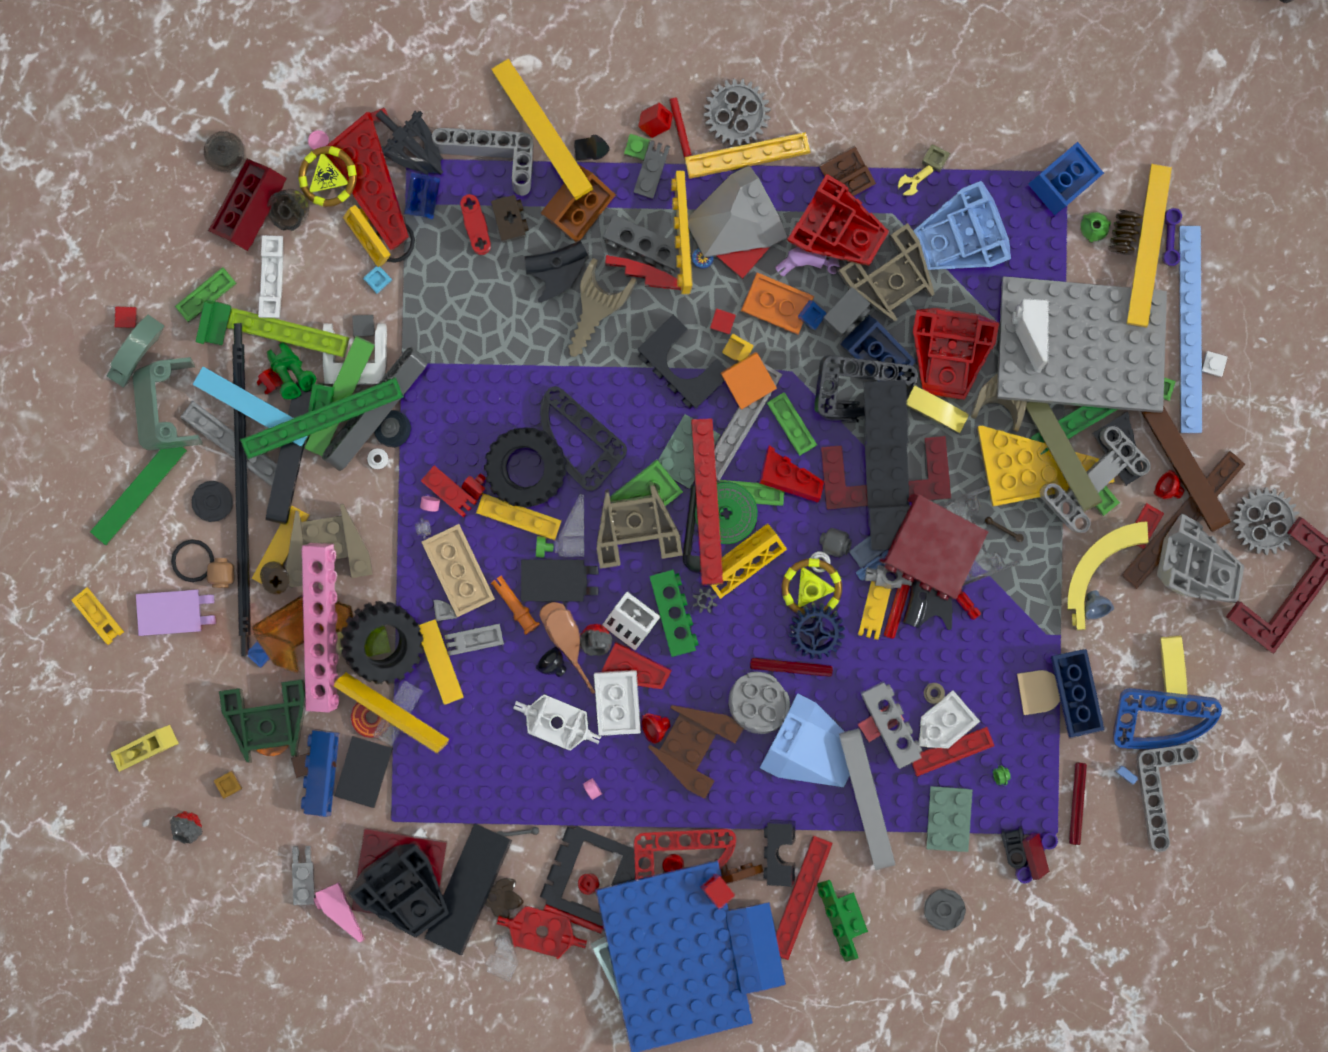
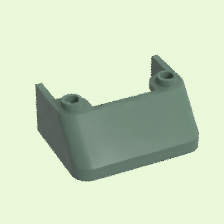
M191 357L156 361L137 369L133 374L138 440L145 450L151 451L203 445L198 435L177 437V429L172 423H159L155 383L166 381L171 375V370L195 368V363Z

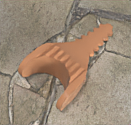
M558 602L545 604L541 608L539 616L551 641L561 649L572 663L591 693H595L578 663L580 635L570 611L566 610L565 606Z

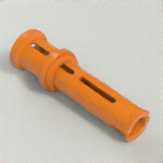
M499 576L497 580L501 586H499L496 580L491 582V585L494 586L513 612V619L522 626L524 634L531 633L540 626V623L533 619L529 613L530 609L523 607L503 577Z

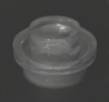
M419 518L418 523H415L416 534L420 535L422 539L431 535V528L428 519L423 520V518Z

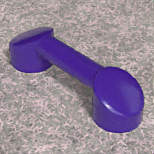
M1177 208L1167 210L1164 217V223L1167 225L1166 251L1162 254V261L1167 266H1175L1180 261L1179 252L1174 250L1175 225L1182 220V213Z
M1045 832L1040 835L1044 850H1051L1057 846L1058 838L1055 834ZM1028 861L1021 868H1016L1015 871L1018 881L1024 884L1032 881Z

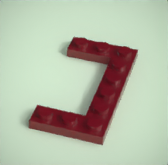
M946 436L924 438L928 479L909 481V498L911 494H919L928 500L951 499ZM842 445L821 447L826 509L867 506L866 485L846 487Z
M1302 517L1297 518L1287 534L1316 556V558L1270 622L1267 623L1240 601L1236 602L1226 616L1228 620L1272 654L1276 652L1328 580V538Z

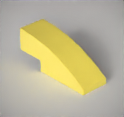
M917 386L913 387L907 399V407L958 433L961 432L969 416L966 412Z
M1182 636L1160 637L1164 692L1188 695ZM1169 699L1166 701L1167 705L1176 704L1177 701L1175 699Z

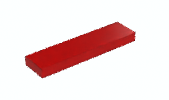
M984 727L962 736L948 749L930 748L920 752L922 758L911 764L916 776L994 747V743L988 728Z

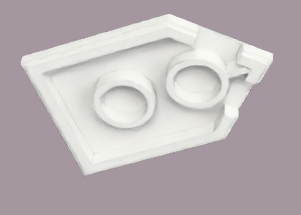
M951 691L941 702L937 703L921 717L919 745L920 747L948 749L980 721L958 695Z

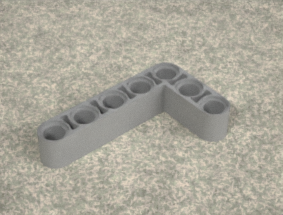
M438 128L432 133V141L438 148L439 154L513 158V191L520 196L530 192L534 146L533 137L529 133ZM441 139L445 140V142L442 143L437 141ZM459 141H466V143H464V144H460V143H458V142H459ZM480 142H486L487 144H485V145H480L479 143H480ZM501 143H507L508 145H506V146H501V145H499V144H501ZM522 144H527L528 146H527V147H521L520 145H522ZM524 162L527 163V165L521 166L519 165V163ZM525 181L526 183L518 184L517 182Z
M1192 744L1140 751L1136 757L1148 843L1157 852L1166 851L1170 845L1159 767L1195 762L1199 756V751ZM1189 747L1193 751V756L1190 759H1185L1183 751ZM1167 750L1173 755L1170 762H1165L1162 758L1163 753ZM1146 753L1152 757L1149 765L1142 763V756ZM1149 774H1152L1155 778L1152 786H1148L1145 783V777ZM1151 795H1156L1158 798V803L1154 807L1148 804V798ZM1154 816L1161 818V824L1158 827H1153L1151 824V819ZM1159 836L1164 839V845L1161 848H1157L1154 845V840Z

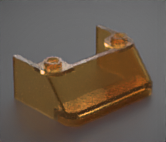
M303 595L257 622L252 627L254 637L272 663L294 673L300 672L295 648L304 643ZM336 601V633L342 631L343 627L347 628L348 623L346 620L349 616L353 618L351 606ZM319 603V608L323 611V606ZM320 624L319 627H320L321 631L324 632V628H323V626Z

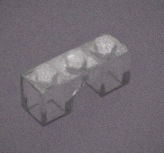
M404 681L394 697L393 703L411 714L424 691ZM382 718L373 736L392 746L401 730Z

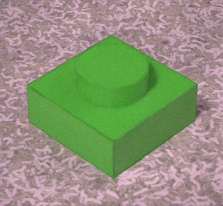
M630 134L624 155L644 160L650 140Z

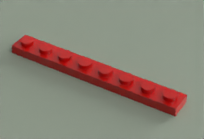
M692 419L702 585L723 584L713 420Z

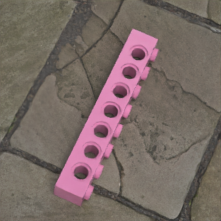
M309 543L302 546L306 711L329 713L337 709L339 704L337 688L334 687L336 680L339 679L336 669L338 663V654L336 653L338 635L336 633L337 613L335 612V603L337 601L335 581L337 575L336 571H334V562L336 560L334 544ZM318 562L322 564V570L319 568ZM319 582L323 586V591L319 588ZM319 603L322 604L323 611L319 608ZM320 624L323 626L324 632L321 631L319 627ZM320 644L324 647V652L321 651ZM320 665L324 667L325 673L321 671ZM321 685L325 688V693L322 692Z

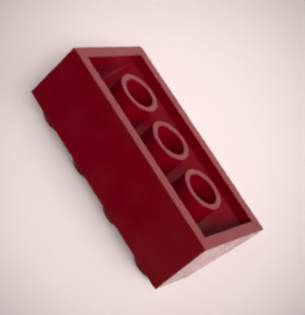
M247 158L208 231L248 251L254 243L258 231L263 226L270 209H272L279 192L283 189L287 178L273 169Z

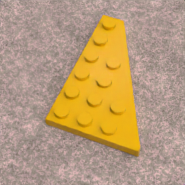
M977 426L992 506L1040 497V489L1045 484H1057L1065 492L1070 488L1050 451L1042 455L1040 454L1048 448L1045 443L985 426ZM1075 452L1086 472L1099 460V458ZM1052 487L1047 490V496L1055 494V490Z

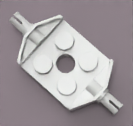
M547 695L541 696L531 706L518 701L515 703V705L522 707L514 706L513 709L525 713L528 733L570 751L586 739L597 744L599 743V740L592 737L600 739L601 736L588 730L587 712ZM556 716L563 720V726L559 729H555L551 725L552 718Z

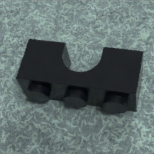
M770 820L767 826L764 827V838H767V846L764 847V859H767V867H764L763 876L764 880H767V886L792 887L795 884V862L782 860L779 855V848L782 845H793L795 843L796 821Z

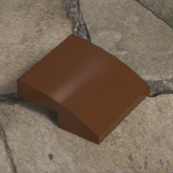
M852 146L818 165L824 177L828 174L845 184L853 196L876 184L856 146Z

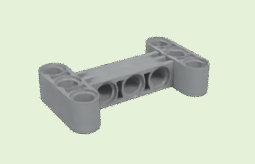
M1105 427L1101 430L1100 440L1109 451L1087 471L1098 493L1124 468L1135 476H1142L1150 471L1149 460L1118 427ZM1110 430L1115 433V439L1112 442L1107 439V433ZM1124 445L1129 448V454L1126 457L1121 454V448ZM1138 460L1143 464V469L1140 472L1135 469V463ZM1045 484L1042 486L1040 497L1071 531L1075 533L1088 531L1091 525L1090 519L1081 510L1082 508L1070 488L1065 492L1057 484ZM1050 487L1055 490V496L1052 499L1047 496V490ZM1065 502L1070 508L1067 514L1061 511V505ZM1078 518H1081L1084 523L1081 529H1077L1075 526V521Z

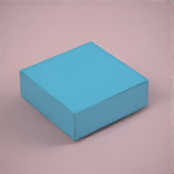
M380 266L373 268L363 278L377 294L392 281Z

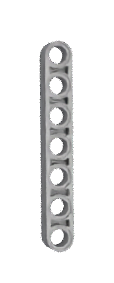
M860 729L839 733L875 870L895 866Z

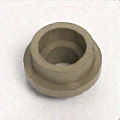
M930 683L925 687L924 697L929 703L936 704L943 700L945 691L940 684ZM932 689H936L938 691V695L936 697H932L930 695V691Z

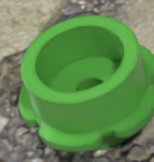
M1002 765L993 770L996 784L1007 785L1008 780L1011 778L1009 770Z

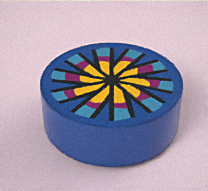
M699 248L694 251L692 259L696 267L706 269L711 266L713 256L704 258Z

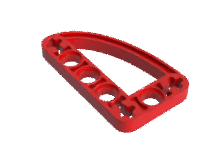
M730 829L640 833L634 838L633 842L635 880L643 878V875L638 876V872L646 873L651 871V876H654L653 851L725 848L723 854L717 860L721 869L734 852L736 835ZM705 833L709 834L712 839L711 843L707 846L702 845L700 842V836ZM714 833H718L717 837H723L725 833H728V836H732V840L728 842V845L725 844V841H717L718 846H715ZM683 834L688 835L691 839L690 844L686 847L679 843V838ZM651 835H655L654 843L656 848H652L653 844H647L645 848H642L640 844L638 845L637 841L641 840V836H644L645 840H652ZM662 835L670 839L669 846L665 848L658 844V839ZM642 857H646L650 861L649 868L645 870L641 869L638 865V861Z

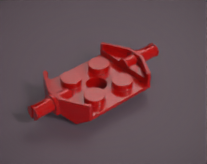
M526 905L514 918L508 919L498 916L496 925L498 924L510 929L515 948L516 946L557 957L556 959H559L570 946L585 949L587 940L575 937L576 935L573 934L569 917ZM539 926H545L548 929V934L541 937L537 934L536 929Z

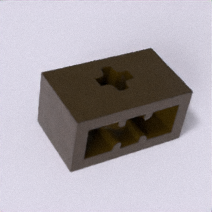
M511 195L492 200L491 203L502 243L525 238V232L529 231L526 219H521L520 212L524 211L521 199L516 200V196ZM512 213V216H516V218L513 219L514 223L510 224L509 220L505 221V219L508 218V214Z

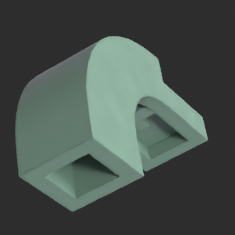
M150 315L145 316L118 350L110 364L111 368L107 377L124 388L128 384L139 361L158 340L165 326Z

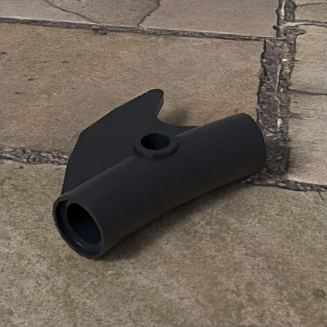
M581 240L554 251L525 256L526 274L536 276L546 284V289L538 298L539 303L558 296L572 286L581 271L586 257H589ZM554 260L561 261L559 265L553 264Z
M913 580L908 606L902 622L920 629L921 625L930 617L939 616L947 630H951L953 616L952 598L944 600L936 596L937 591L933 589L927 591L919 587V582ZM921 592L926 595L924 600L919 598Z

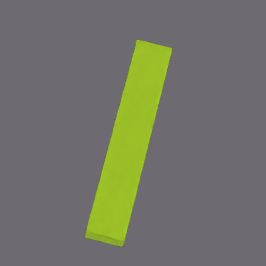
M235 308L231 309L227 324L229 329L234 330V323H242V332L345 358L350 337L275 318H259V314Z

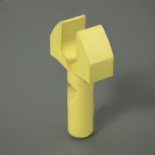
M928 165L913 177H907L906 175L901 177L898 189L904 184L912 183L910 189L903 193V196H913L917 193V184L933 172V168Z

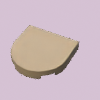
M1042 670L1017 674L1023 715L1050 711L1060 702L1054 674Z

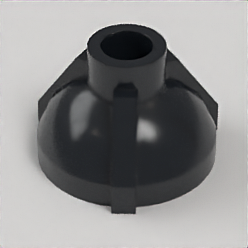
M556 646L547 651L539 660L536 669L542 674L562 676L567 668L563 665V655L560 649Z

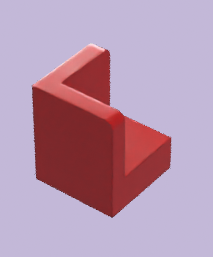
M658 102L641 112L638 127L649 137L654 138L671 128L673 114Z
M717 874L700 887L719 909L735 896L724 880Z

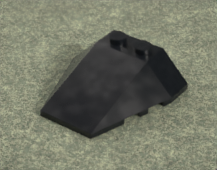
M416 843L393 847L363 869L348 892L361 909L376 914L378 918L387 920L394 927L415 938L449 914L429 859Z

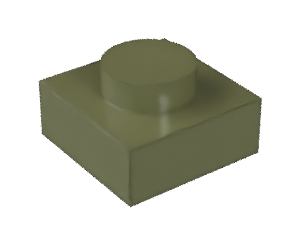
M932 144L923 158L922 164L925 166L930 165L933 170L940 173L950 157V153Z

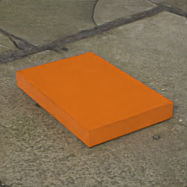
M757 272L741 311L798 335L803 325V321L798 318V315L809 300L813 301L814 296Z

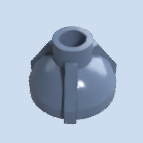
M1097 590L1087 594L1088 601L1084 609L1087 620L1104 617L1114 610L1112 602L1108 598L1100 596Z

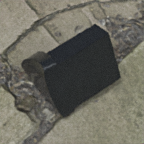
M596 134L591 135L589 138L574 140L576 161L598 160L603 158L610 150L606 141Z

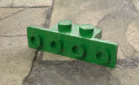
M831 880L819 882L817 884L818 893L822 898L826 915L830 920L833 934L840 947V954L845 962L856 960L859 957L852 938L868 932L855 894L853 892L837 898Z

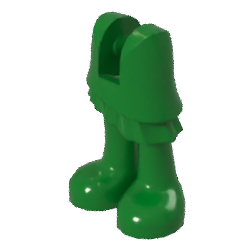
M281 342L278 345L282 353L276 355L270 349L266 352L271 369L278 373L283 382L280 387L281 396L284 399H294L301 395V391L288 371L293 372L300 387L305 392L312 388L317 378L312 371H303L301 368L302 361L299 360V357L286 343Z

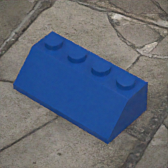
M312 730V734L308 735L307 746L311 747L310 755H306L305 767L308 768V776H304L303 780L306 796L302 797L301 809H304V814L323 817L331 816L336 767L332 766V762L337 764L340 733Z
M770 902L727 911L726 916L742 994L786 985Z

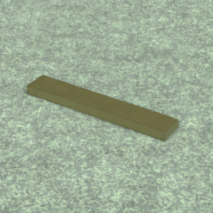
M1028 402L1026 410L1083 512L1102 503L1101 497L1049 404Z

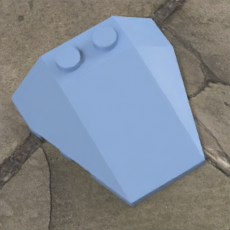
M982 181L962 188L952 199L942 205L937 212L932 214L914 230V233L920 240L928 270L992 267L1011 259L1009 238L995 201Z

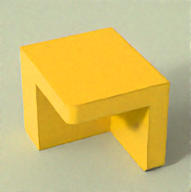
M732 333L722 353L736 362H740L750 355L754 345Z

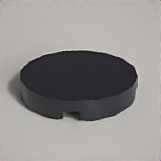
M206 481L200 484L194 491L191 499L195 514L208 522H219L225 519L233 507V495L230 489L217 481Z

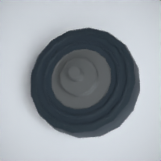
M391 410L374 431L375 437L381 444L387 447L395 448L401 446L410 436L411 424L405 414Z

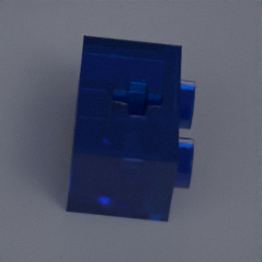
M411 173L404 214L433 219L440 178Z

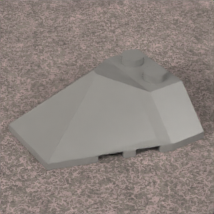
M750 166L731 174L688 217V228L704 258L737 251H749L756 248H768L788 238L776 209L760 179Z
M1181 514L1164 538L1157 576L1167 588L1183 596L1236 603L1239 599L1244 565L1227 549L1223 550L1216 543L1217 539L1213 536H1208L1202 530L1203 526L1199 522Z

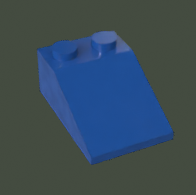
M1076 142L1030 181L1028 185L1055 216L1101 177L1104 172L1079 142Z

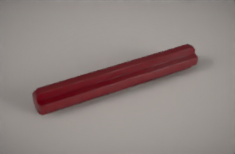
M752 658L750 662V668L756 670L831 677L833 667L830 665Z
M1080 762L1075 764L1069 835V844L1071 845L1081 844L1087 764Z

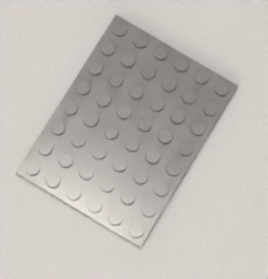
M1003 277L1001 286L997 399L1162 413L1167 291L1153 290L1148 327L1145 328L1126 324L1132 288ZM1023 299L1048 300V362L1040 373L1035 372L1015 331V324H1012L1013 312H1016L1017 306L1020 305Z

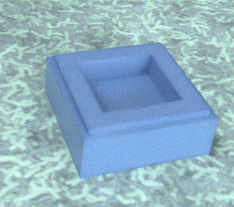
M1119 766L1115 770L1118 775L1131 785H1134L1138 780V777L1124 766Z

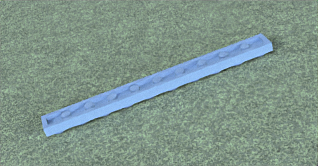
M1179 226L1180 433H1202L1201 226Z

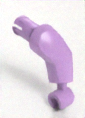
M797 247L791 249L788 252V257L776 265V270L779 272L783 269L780 275L784 277L795 266L811 265L821 269L824 264L827 266L829 273L836 274L837 270L833 266H840L836 258L826 259L825 255L807 252Z

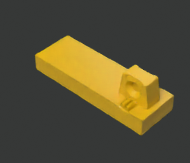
M356 205L350 207L343 216V219L376 266L379 267L385 264L391 254L367 222L369 220L368 216L362 208L358 209Z

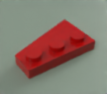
M768 446L760 484L819 502L824 481L805 468L797 467L791 463V459L786 456L782 457L775 452L773 447Z

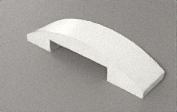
M262 236L261 291L258 317L280 318L283 282V236Z

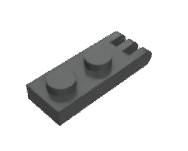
M650 140L633 192L650 199H654L670 150V146L666 145L664 152H661L663 143L658 142L656 150L652 149L655 144L653 140Z

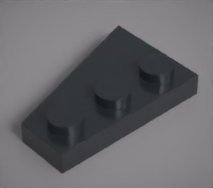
M1128 411L1092 433L1105 454L1109 450L1101 442L1099 436L1101 430L1105 427H1118L1136 446ZM1112 430L1107 433V439L1111 442L1115 439V433ZM1126 445L1121 448V454L1124 457L1129 454V448ZM1139 460L1135 463V469L1138 472L1142 471ZM1126 468L1118 474L1125 486L1141 477L1132 475Z

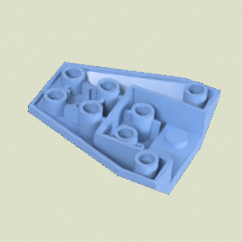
M797 693L760 768L779 778L844 787L850 776L839 733L844 731L817 703Z

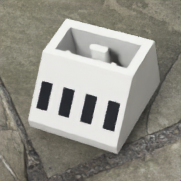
M626 592L605 620L603 626L632 649L636 650L660 619V616Z

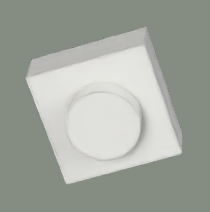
M1207 351L1202 372L1222 377L1228 357Z

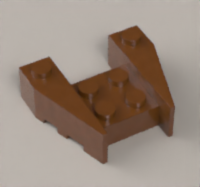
M671 705V709L680 713L661 749L659 750L652 745H649L648 748L686 789L705 799L715 780L697 771V768L716 734L736 743L744 728L735 719L727 715Z

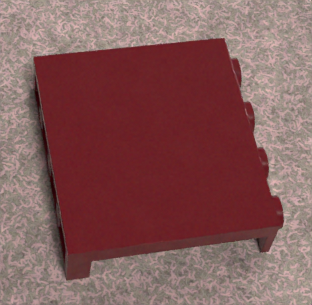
M911 494L908 501L912 504L886 558H880L879 562L885 564L884 568L893 573L896 570L902 573L901 577L910 582L916 580L920 583L919 587L927 591L931 589L937 591L936 596L944 600H948V598L957 599L988 531L919 494Z

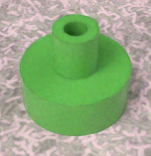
M537 536L536 557L544 558L545 551L553 552L554 544L546 543V537Z

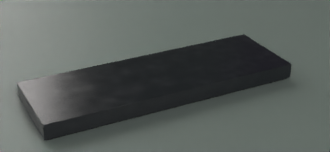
M474 824L443 894L449 914L431 926L424 939L458 955H463L513 840L481 825Z

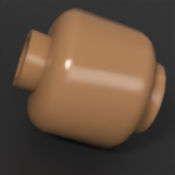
M215 558V562L209 563L207 566V582L212 584V588H229V585L234 582V565L227 563V558Z

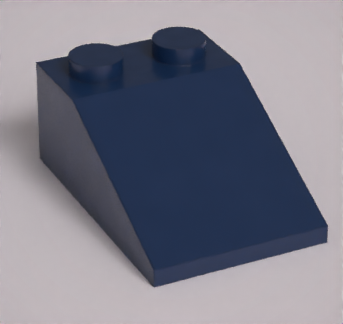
M870 315L840 343L856 359L911 366L917 362ZM867 364L864 369L871 375L873 373V366ZM887 366L884 369V376L889 378L893 370L890 366ZM899 371L898 375L903 376L906 372Z

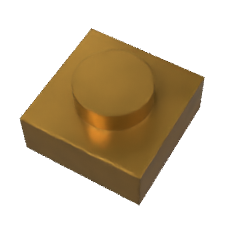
M233 771L214 780L223 799L242 789Z

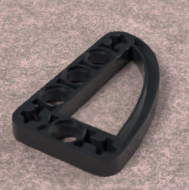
M832 355L824 356L819 364L814 409L817 414L828 417L864 416V406L835 408L840 376L880 381L906 380L908 396L916 384L918 377L917 369L906 364ZM831 361L832 363L839 364V368L826 367V364ZM849 361L854 364V370L851 373H847L845 370V365ZM867 364L873 366V373L871 375H866L864 372ZM887 366H890L893 370L889 378L884 376V369ZM899 371L911 372V376L908 377L901 376L898 374ZM826 380H830L832 383V388L828 392L823 389V383ZM822 394L831 396L830 398L822 397ZM826 403L829 405V408L824 410L821 408V404Z
M557 386L550 387L543 396L540 408L543 431L555 439L549 421V406L551 404L604 451L583 476L562 452L563 458H566L567 464H565V469L585 490L595 491L627 454V447L564 390ZM552 391H559V397L563 401L565 397L569 399L563 403L561 409L558 407L561 404L558 400H550L552 397L550 393ZM568 404H574L577 407V412L574 415L566 414L565 407ZM585 417H589L593 422L592 427L589 429L581 427V420ZM599 431L607 432L608 440L606 442L600 443L597 441L596 435ZM612 438L616 440L613 442L616 447L620 445L623 447L622 455L617 454L615 456L613 454L614 449L609 446L608 450L605 448ZM602 460H607L610 463V469L607 472H602L598 468V464ZM595 468L597 473L604 477L601 480L597 477L594 480L596 485L594 487L592 485L587 487L585 479L587 477L592 478L595 473L591 472Z

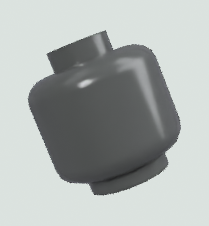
M830 528L826 533H822L819 544L822 545V550L825 554L840 558L844 554H848L852 539L849 538L847 532Z

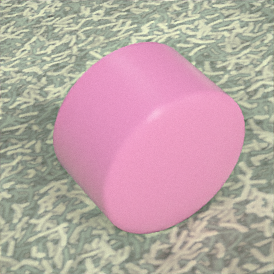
M422 496L420 508L426 511H438L440 499Z
M593 778L583 783L587 794L592 800L602 795Z

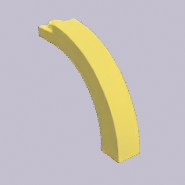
M1147 522L1126 525L1106 534L1080 560L1072 576L1068 593V610H1076V613L1072 614V624L1077 626V631L1085 630V594L1094 572L1114 553L1127 547L1148 544Z

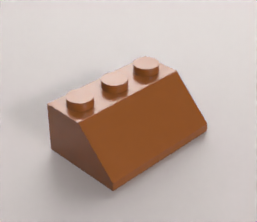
M581 165L579 167L592 185L593 190L575 200L564 183L541 212L550 223L574 242L582 239L616 196L600 179Z

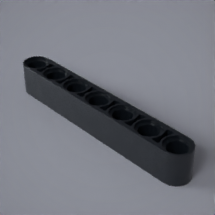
M296 381V385L300 389L301 395L291 399L288 413L293 418L308 413L312 388L309 391H303L298 381ZM294 442L281 446L267 507L266 521L287 525L305 442L302 447Z

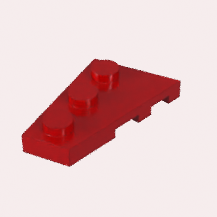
M616 642L601 672L636 670L638 686L663 689L672 670Z

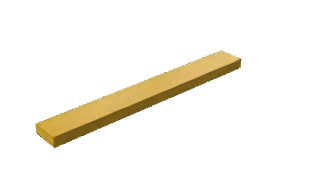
M508 58L492 68L493 74L575 200L593 190L592 185L510 59Z
M1151 164L1126 323L1128 325L1148 327L1172 167Z

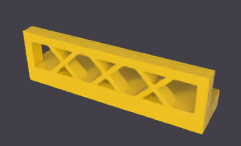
M768 523L722 557L723 581H728L727 585L720 591L717 585H711L720 599L787 550ZM778 543V548L774 551H768L772 544ZM756 556H761L759 562L752 564V560ZM744 568L743 574L735 576L737 570Z

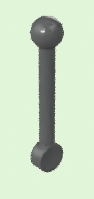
M533 827L529 830L512 832L498 831L497 833L505 837L531 833L537 835L539 828Z

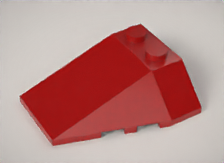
M826 174L787 241L807 252L869 266L889 231L872 213H869L862 206V202L848 191L849 188L845 184Z
M928 308L916 310L913 334L923 390L936 396L965 400L990 351L996 344L999 322L979 314L949 309Z

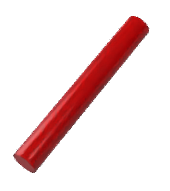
M675 97L669 99L685 159V157L692 156L678 99Z
M548 904L544 907V911L569 917L571 923L602 934L604 927Z

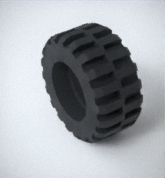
M536 428L512 429L497 437L498 439L490 445V451L486 453L485 459H487V462L484 465V471L487 473V477H485L486 482L490 483V490L493 494L496 493L499 496L498 499L507 502L511 506L531 507L543 504L557 494V490L564 483L562 480L566 476L565 464L567 463L566 458H563L561 446L557 445V441L553 437L547 435L548 433L545 431L537 430ZM519 448H531L537 451L544 463L542 478L538 483L530 487L516 485L511 481L507 473L508 458Z
M376 601L375 605L371 603L364 604L365 609L360 610L357 608L354 611L356 615L353 618L350 616L347 618V628H342L341 633L344 635L340 639V645L343 648L341 650L342 656L346 659L348 666L367 682L373 681L375 684L382 685L384 681L387 684H392L396 678L401 681L405 678L404 674L406 672L411 674L414 671L412 667L414 663L419 664L421 660L418 656L419 653H423L424 649L421 645V642L424 641L423 634L420 632L421 628L405 609L396 606L394 603L387 602L385 604L382 601ZM390 625L395 627L399 632V643L396 650L389 657L382 660H372L367 657L364 645L368 635L380 626Z

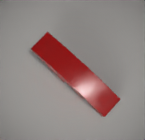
M606 255L605 266L626 268L625 276L645 278V287L681 290V287L677 286V279L666 272L634 260Z

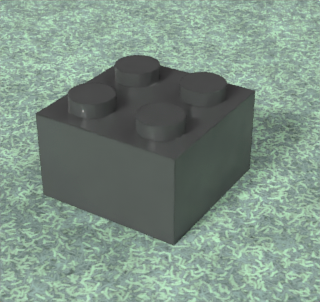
M851 287L824 316L822 322L839 338L843 335L847 337L855 329L856 325L854 323L857 319L861 322L870 311L868 309L870 303Z

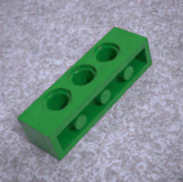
M674 570L650 576L671 657L696 651L695 646L699 644L696 634H691L689 626H692L693 622L690 613H685L684 606L688 604L685 593L680 594L678 586L682 585L679 573L675 574ZM666 587H672L675 590L673 598L667 599L664 597L663 590ZM672 607L680 609L681 615L679 618L672 619L669 616L668 612ZM683 627L686 630L685 638L677 639L674 635L675 629Z

